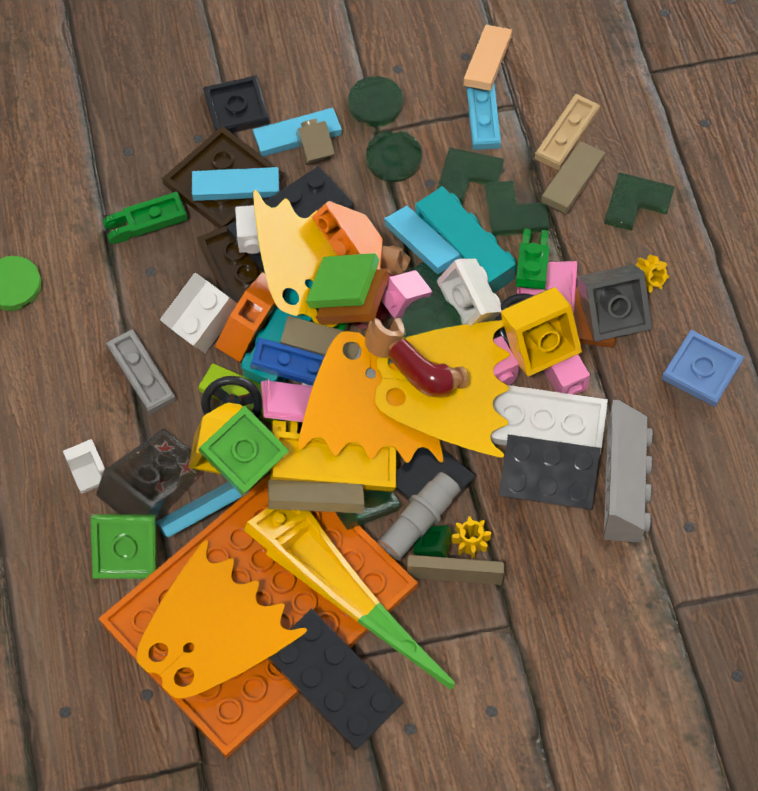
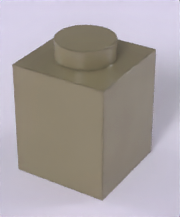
M311 119L302 122V127L297 129L296 136L305 165L332 158L335 152L326 121L318 123L317 119Z

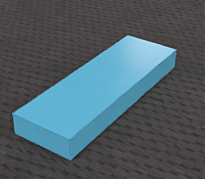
M493 84L491 91L466 86L472 149L501 148L495 85Z
M334 108L253 129V135L260 155L264 157L300 147L296 131L302 127V122L311 119H317L318 123L326 121L330 138L342 135Z
M278 167L192 171L193 201L253 198L254 190L258 191L261 198L272 197L279 192Z
M405 206L384 218L385 226L437 275L445 271L455 260L461 259V254L410 207Z
M227 482L156 521V524L166 537H170L239 499L242 495Z

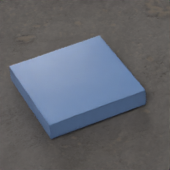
M690 330L663 373L662 380L716 407L741 366L744 356Z

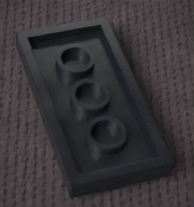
M319 166L264 201L269 207L275 208L286 198L289 200L294 212L301 218L310 217L329 201L354 210V203ZM236 221L226 226L229 236L238 244ZM245 252L257 267L264 271L261 253L251 254Z
M310 609L290 629L306 628V633L268 657L267 660L356 751L403 702Z

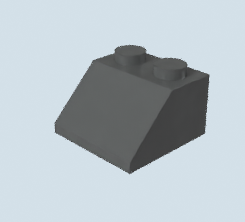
M630 264L577 276L581 306L595 342L652 329L645 274L639 267Z

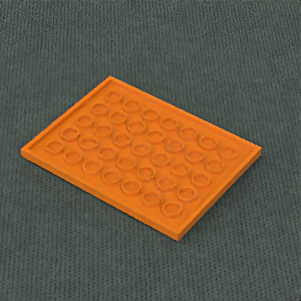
M270 474L98 618L100 624L137 662L138 646L161 601L198 547L207 540L206 558L209 562L218 563L230 558L234 559L231 577L235 583L246 584L252 581H259L256 593V601L259 605L285 604L280 624L284 629L290 630L312 609L349 648L356 644L370 630L266 555L267 549L244 531L249 520L268 508V480H270ZM309 511L351 568L389 613L418 588V582L347 513ZM163 643L154 644L149 649L148 655L150 660L153 662L164 660L168 655V647ZM185 644L183 647L184 652L191 653L194 650V644ZM267 659L205 692L182 699L174 698L163 688L162 678L158 674L146 672L226 759L300 694ZM181 668L175 673L174 682L180 687L188 686L194 679V672L190 668Z

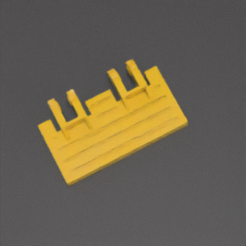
M288 420L286 432V421H272V434L289 452L271 469L270 480L363 484V489L389 492L395 490L396 449L389 445L383 446L375 458L370 459L360 444L350 442L343 447L337 456H334L324 439L313 438L303 449L299 450L298 441L300 433H297L298 422Z

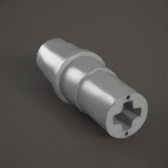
M439 472L417 495H412L409 498L410 503L400 513L395 523L378 541L379 545L391 557L400 560L419 537H422L433 524H438L441 521L440 516L460 492L458 484L447 474Z

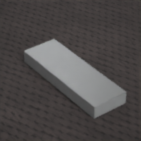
M133 329L106 343L107 348L149 415L176 401L175 395Z

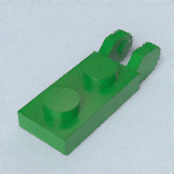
M174 192L123 208V211L106 216L103 220V225L107 230L114 229L109 232L108 239L110 243L117 244L128 241L131 237L140 236L186 221L187 215L178 192Z
M524 228L523 242L520 243L515 287L545 290L549 246H547L549 231L542 230L539 240L540 244L530 243V229Z

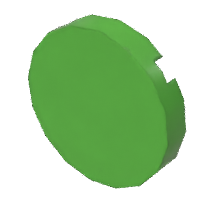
M7 256L0 259L1 310L17 311L22 309L23 305L31 304L39 295L42 280L37 267L29 259L20 256Z

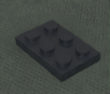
M508 434L499 497L592 510L601 448Z

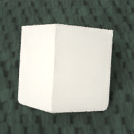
M92 439L63 451L80 493L88 492L109 483L106 470Z

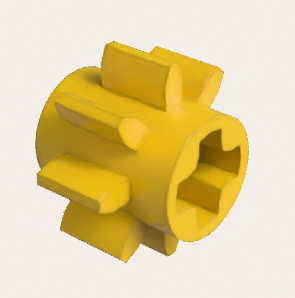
M650 254L647 260L638 258V263H636V266L644 271L646 288L649 293L652 292L653 287L663 289L662 285L669 278L666 270L668 264L659 261L658 256Z
M469 516L465 523L457 522L455 524V530L458 534L452 535V543L459 544V555L463 553L470 554L473 559L480 550L485 553L487 552L488 545L485 541L491 540V532L484 531V520L477 522Z

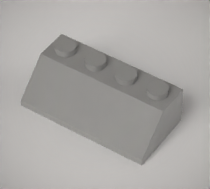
M613 400L607 426L603 540L641 543L644 532H649L651 516L650 513H645V503H650L651 484H646V474H651L652 456H646L647 447L652 445L653 431L652 428H647L646 415L620 400Z

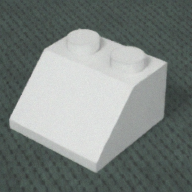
M476 259L455 260L437 280L458 326L465 324L472 326L480 322L493 321L502 311L498 296L492 292L487 282L486 271L483 267L479 266Z
M194 273L160 320L194 347L206 353L222 332L237 303L200 275Z

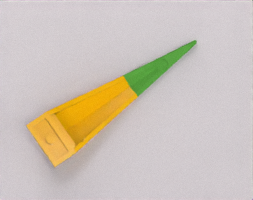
M267 508L246 523L244 531L267 549L266 555L448 689H453L454 681L410 637L378 601L344 559L311 512Z

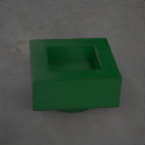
M448 525L431 526L415 542L414 555L446 558L453 535L452 530Z

